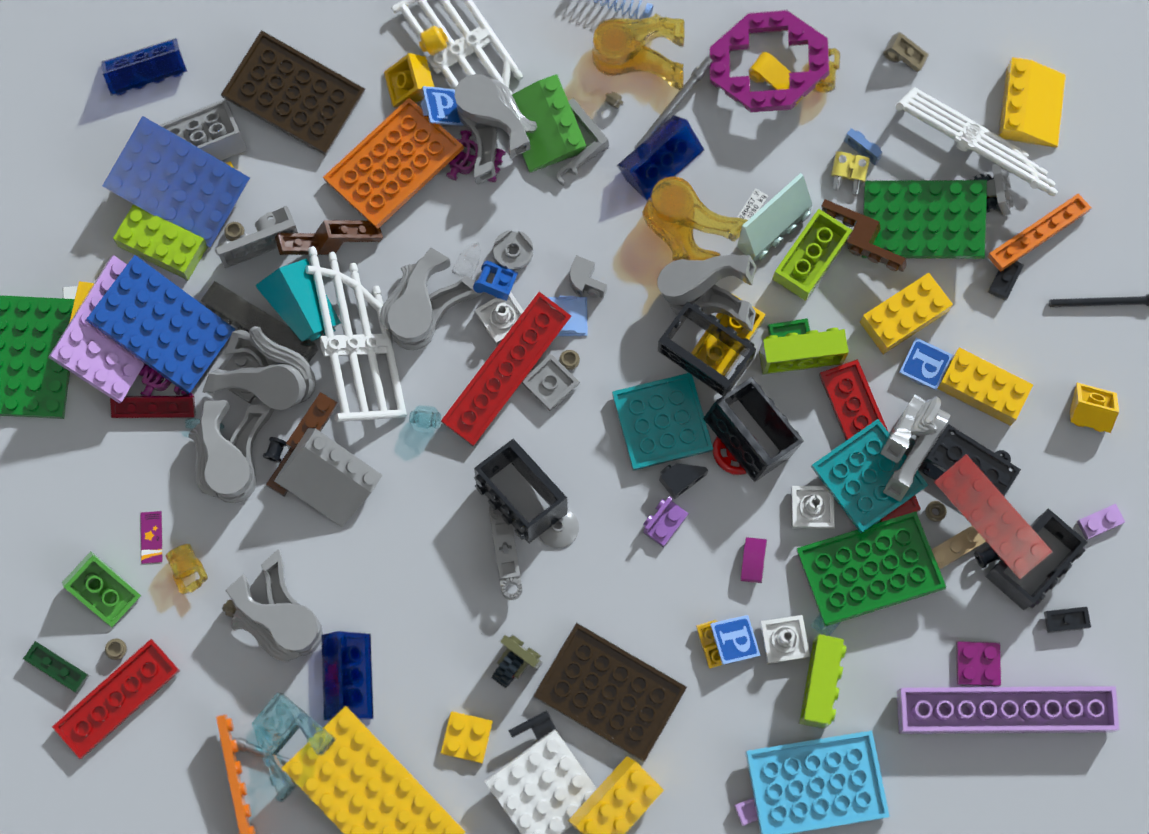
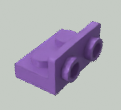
M670 496L666 501L662 499L656 507L657 513L654 516L650 515L643 524L645 526L643 533L662 547L666 545L689 514L675 504Z

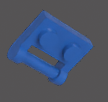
M485 261L481 266L482 272L478 280L474 282L473 290L477 293L485 292L498 299L507 301L518 272L491 261ZM491 273L495 274L492 284L486 282Z

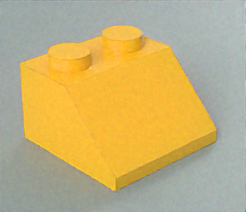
M408 53L384 71L393 107H399L408 98L414 102L422 101L424 99L422 86L434 87L426 56Z
M1076 383L1070 408V422L1079 427L1086 426L1098 432L1105 431L1111 433L1119 414L1117 393Z

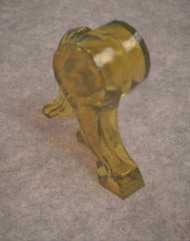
M655 13L652 17L644 19L611 18L600 22L594 32L593 63L600 72L611 76L637 71L650 72L666 80L672 87L681 90L684 85L683 64L669 60L659 52L647 47L646 44L655 38L664 37L674 44L683 47L684 19L661 17Z
M674 176L666 177L655 185L651 201H647L642 212L647 226L670 247L673 253L672 260L674 261L681 259L701 261L721 255L718 252L700 248L695 243L693 229L724 236L735 242L740 236L742 225L748 221L743 218L727 217L712 212L700 201L694 189L687 181Z

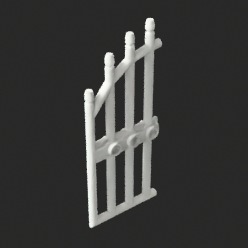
M402 0L391 7L394 13L402 12L419 39L423 30L407 8L416 1L431 23L438 28H443L449 39L447 48L435 55L428 56L427 62L436 75L442 71L453 89H456L458 81L449 70V67L459 62L467 76L475 74L465 59L474 52L491 77L502 82L508 89L511 72L517 80L523 78L521 71L518 70V67L472 0H463L480 25V27L471 32L450 1L440 0L463 34V37L456 41L452 40L426 0ZM489 43L493 44L504 60L502 78L482 50Z
M913 87L896 104L897 110H904L957 142L956 147L965 152L968 149L973 150L1030 183L1033 189L1038 188L1053 197L1058 193L1053 188L1056 183L1046 178L1048 172L1028 160L1029 154L1026 151L1021 150L1014 144L917 88Z
M309 247L311 266H306L305 272L314 276L326 335L320 337L321 351L324 357L330 356L341 413L335 415L336 422L407 417L390 332L384 328L380 321L383 299L379 286L373 287V295L375 296L373 297L361 285L356 263H351L349 266L350 278L340 272L335 252L329 253L331 269L320 267L316 248ZM322 276L333 278L344 335L334 336ZM342 283L354 289L363 334L353 335ZM364 299L377 311L381 334H371ZM376 354H386L397 410H387ZM349 355L360 412H349L338 356ZM357 355L368 356L379 411H368Z

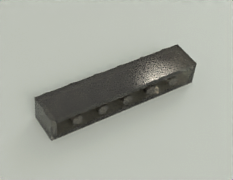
M216 281L213 282L201 299L205 307L220 316L221 320L228 325L232 324L237 327V330L241 329L248 333L252 327H260L262 333L271 341L299 353L308 363L318 351L316 343L311 342L309 339L302 342L290 327Z

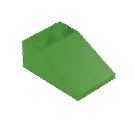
M92 551L87 554L62 582L66 590L111 627L118 622L141 596Z

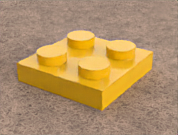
M451 711L441 754L483 764L493 721Z

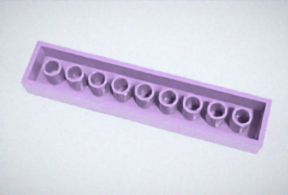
M1116 686L900 688L897 690L899 734L1108 733L1119 730Z

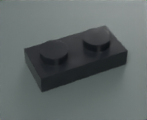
M1016 261L1001 272L998 270L988 293L1006 301L1024 264Z
M1088 607L1044 612L1047 633L1091 628Z

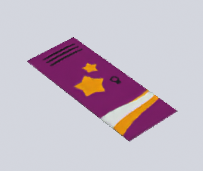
M162 511L141 512V564L163 562Z

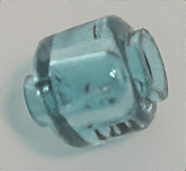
M418 405L414 411H411L409 421L412 423L414 430L432 433L440 427L441 413L438 412L436 407Z

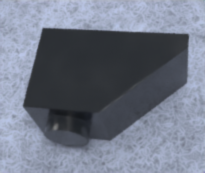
M676 463L672 467L671 465L666 466L660 472L662 475H660L659 481L675 500L704 478L708 473V469L702 466Z

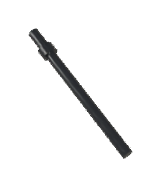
M1149 294L1136 297L1049 300V307L1138 304L1149 306Z

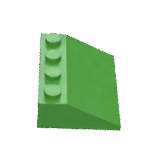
M557 74L541 79L512 94L520 112L527 119L535 121L537 124L535 132H526L530 141V150L522 153L529 173L575 157L586 148L587 145Z

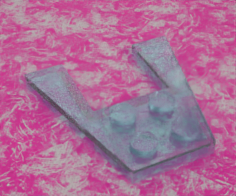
M277 692L252 722L260 748H263L265 754L263 757L264 763L269 767L271 773L269 777L271 785L276 788V800L284 802L296 785L281 768L283 764L277 756L280 750L299 728L318 755H323L336 739L283 693Z

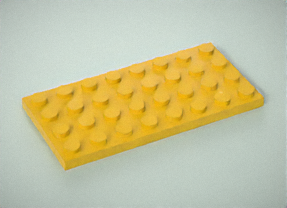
M346 706L281 767L344 834L466 833Z

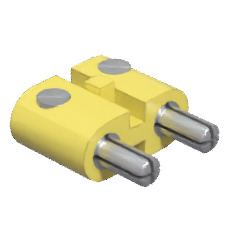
M836 152L831 176L835 177L832 189L838 191L841 179H850L854 181L852 193L855 195L859 194L861 182L866 181L870 158L851 155V153Z

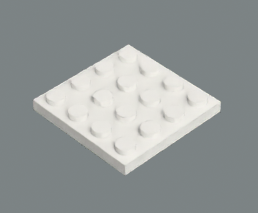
M555 729L484 781L521 834H562L572 826L568 820L597 789Z

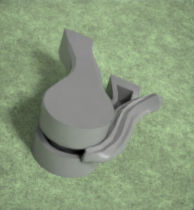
M473 74L463 78L455 89V100L460 121L474 135L478 143V154L474 168V178L478 185L496 175L494 163L497 151V127L503 129L509 135V156L511 159L530 150V141L526 132H535L537 124L535 121L527 119L520 112L509 89L499 80L491 79L481 74Z
M430 248L416 264L401 267L403 272L402 279L383 304L380 312V321L384 328L391 332L394 342L406 350H418L425 347L432 340L438 322L449 308L465 300L477 298L485 293L475 292L473 290L475 281L465 276L455 284L428 294L427 284L431 275L451 266L450 259L433 248Z
M734 254L716 256L701 261L681 259L666 265L660 272L657 286L676 315L679 314L688 301L691 304L699 305L705 314L723 313L736 320L749 331L753 330L756 312L750 302L740 300L729 291L715 285L720 279L727 276H735L743 282L752 285L756 264L751 256Z
M254 326L249 330V333L241 329L232 332L225 353L248 352L256 358L260 367L214 370L209 373L202 392L208 393L229 388H241L257 396L270 408L285 410L309 399L315 391L316 379L305 358L299 353L271 341L262 333L260 327Z
M914 394L881 451L882 455L898 463L909 446L911 435L917 436L915 444L901 468L894 471L883 493L900 502L911 486L916 471L932 449L951 416L940 409L941 400L937 396L926 401Z
M227 400L204 401L200 423L188 435L189 438L195 441L196 445L195 479L202 493L212 497L217 496L224 502H243L251 496L257 482L252 463L253 442L262 426L270 419L274 409L267 405H249L245 418L234 431L230 441H228L220 432V423L227 414L230 404Z
M277 549L261 564L266 578L267 596L270 604H260L252 599L248 579L244 575H241L229 586L226 592L233 600L237 609L232 619V629L234 631L238 629L248 631L271 657L287 662L314 652L322 641L323 630L321 623L314 613L297 603L289 594L285 584L282 554Z

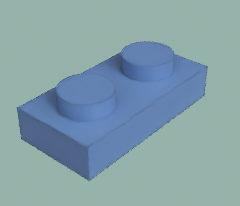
M852 128L846 133L844 139L846 144L862 156L870 158L872 164L875 165L879 161L882 151L877 144L869 142L861 132L855 131Z

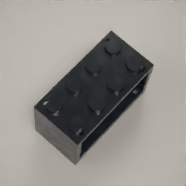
M687 301L659 339L658 352L724 396L731 391L754 359L755 345L746 338L743 340L737 336V332L729 326L726 328L721 325L720 320L715 316H708L702 312L703 309L699 305L691 304ZM687 318L745 357L737 365L730 379H727L671 340Z
M752 377L716 400L703 418L754 482L788 460L804 442L799 432L791 426L786 416L781 414L773 400L768 398L761 386ZM739 400L779 449L780 452L771 459L729 407L731 404Z
M948 424L918 470L936 480L967 454L1005 497L1021 469Z
M514 438L474 468L475 488L481 495L485 494L491 507L494 510L498 509L502 513L501 516L508 525L512 524L516 529L515 533L521 540L525 539L528 543H531L568 514L566 495ZM510 463L549 505L546 510L529 523L490 480V478Z
M1049 508L1031 524L1032 529L1038 533L1043 527L1046 528L1071 551L1054 570L1047 574V578L1037 590L1030 595L1004 572L1008 566L1002 559L985 576L1022 610L1028 607L1034 608L1035 605H1038L1045 598L1043 593H1047L1059 582L1057 577L1060 578L1072 567L1071 563L1086 551L1083 547L1088 542Z

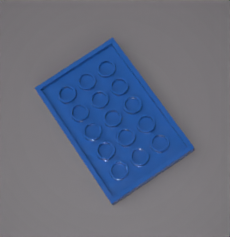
M142 116L102 186L148 213L161 217L204 238L206 245L211 248L249 182L250 177Z
M136 255L132 257L86 318L88 323L187 394L193 390L228 341L232 332L235 331L234 327Z

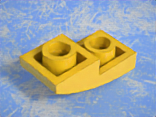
M717 620L696 625L709 669L722 665L710 625L717 622Z

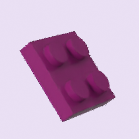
M956 642L957 685L1001 686L1000 643Z

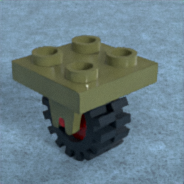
M504 635L500 642L507 649L498 660L497 664L499 666L491 678L504 688H507L515 677L519 679L529 664L538 669L543 663L539 659L541 655L532 648L526 650L522 647L524 642L516 636L511 635L509 637Z

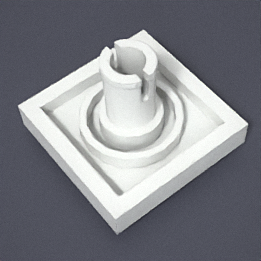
M511 292L507 301L495 297L475 309L476 315L496 345L502 341L524 312Z
M826 486L791 487L792 528L834 529V497Z
M803 615L760 622L767 664L810 658Z

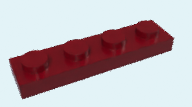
M194 395L125 396L121 403L110 398L111 418H194L196 416Z

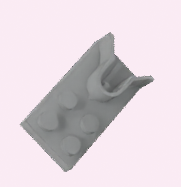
M283 206V208L276 211L268 212L256 221L255 227L257 232L244 234L237 240L232 242L226 241L221 243L219 247H216L224 268L277 249L275 240L277 233H298L289 208Z

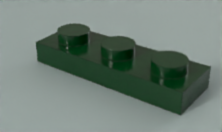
M36 641L23 658V660L75 693L79 692L90 676Z

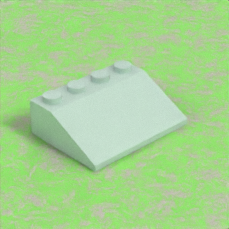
M801 173L742 225L737 247L745 255L751 256L754 262L757 259L762 260L769 253L768 250L772 246L777 247L782 242V237L786 233L791 234L797 228L796 224L802 220L804 222L811 215L810 211L813 204L804 176Z

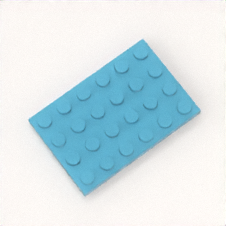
M872 731L745 752L761 834H793L890 817Z

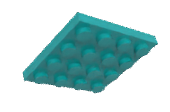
M690 373L612 391L633 471L713 451L708 428L703 419L704 414L694 379Z
M879 419L811 465V468L860 533H863L929 486L917 470L913 477V482L901 502L883 493L892 474L901 468L907 456L904 453L900 461L896 463L881 454L891 435Z

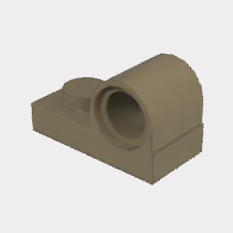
M901 32L891 36L883 52V55L888 60L893 62L903 61L916 72L921 71L929 56L928 53Z

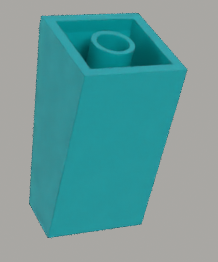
M306 258L278 268L255 286L302 342L308 339L312 342L319 339L322 334L325 335L314 276L305 272V267L311 266ZM326 295L333 332H335V327L341 324V321Z

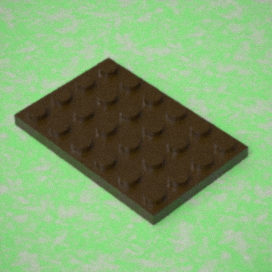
M261 30L221 93V97L326 156L364 94L365 88Z
M576 622L533 697L645 762L687 686Z

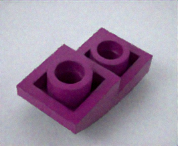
M746 537L741 581L762 583L767 539Z

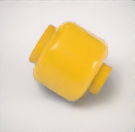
M432 26L421 32V41L418 44L424 53L427 51L430 55H435L447 48L449 39L442 27Z

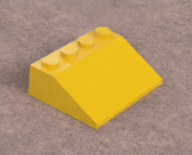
M1012 57L1006 69L999 136L1005 140L1057 148L1066 75L1033 60Z

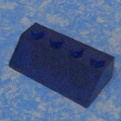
M177 38L101 62L102 73L110 94H116L117 96L127 93V90L133 88L136 90L142 89L146 84L152 82L155 84L161 83L165 78L171 76L179 77L184 72H187Z
M674 115L617 166L626 181L645 200H649L701 154L704 148L688 120Z
M335 631L321 635L324 721H330L345 706L359 720L374 719L371 634Z

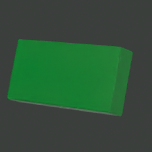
M808 318L768 324L767 326L769 336L785 337L789 333L801 335L810 331Z

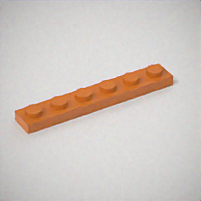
M1078 193L990 252L987 257L1001 272L1088 213L1092 207Z
M225 714L216 716L239 833L256 834L254 826H250L248 817H251L250 805L245 803L244 796L247 795L245 782L241 783L240 774H243L241 762L236 759L235 753L238 752V745L236 739L232 740L231 731H234L232 718H228V715Z

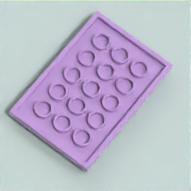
M113 255L52 350L49 358L116 402L121 403L145 363L86 321V318L127 265Z

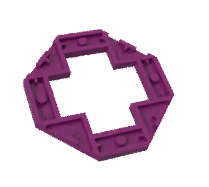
M788 10L748 13L710 47V58L713 60L710 65L711 84L716 88H721L727 96L735 102L738 101L743 104L745 109L751 113L791 110L797 105L796 102L801 97L807 96L821 79L824 80L830 75L828 38ZM788 31L789 46L808 45L809 71L789 73L790 89L750 92V76L730 77V51L749 49L750 33Z

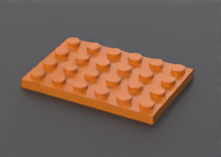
M408 98L325 174L323 179L378 230L452 161L464 147L440 124L430 123L428 115H423L422 108Z

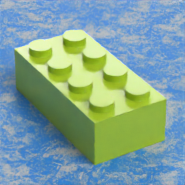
M132 205L113 237L118 247L188 281L208 248L204 238L161 217L154 216L136 205Z
M818 208L775 270L772 280L806 301L846 244L852 229Z
M829 328L825 332L811 330L801 335L789 333L785 337H778L777 335L767 336L763 339L759 349L762 374L843 365L849 353L845 329L839 330L838 328Z
M818 634L813 640L799 724L825 729L831 722H834L836 709H833V703L835 700H838L839 688L836 685L838 679L841 680L843 672L840 661L846 654V646L843 645L844 639Z

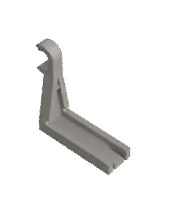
M574 98L568 101L573 114L594 139V142L557 172V179L561 185L565 184L564 179L561 178L563 174L567 171H573L574 175H578L577 169L609 147L607 137Z

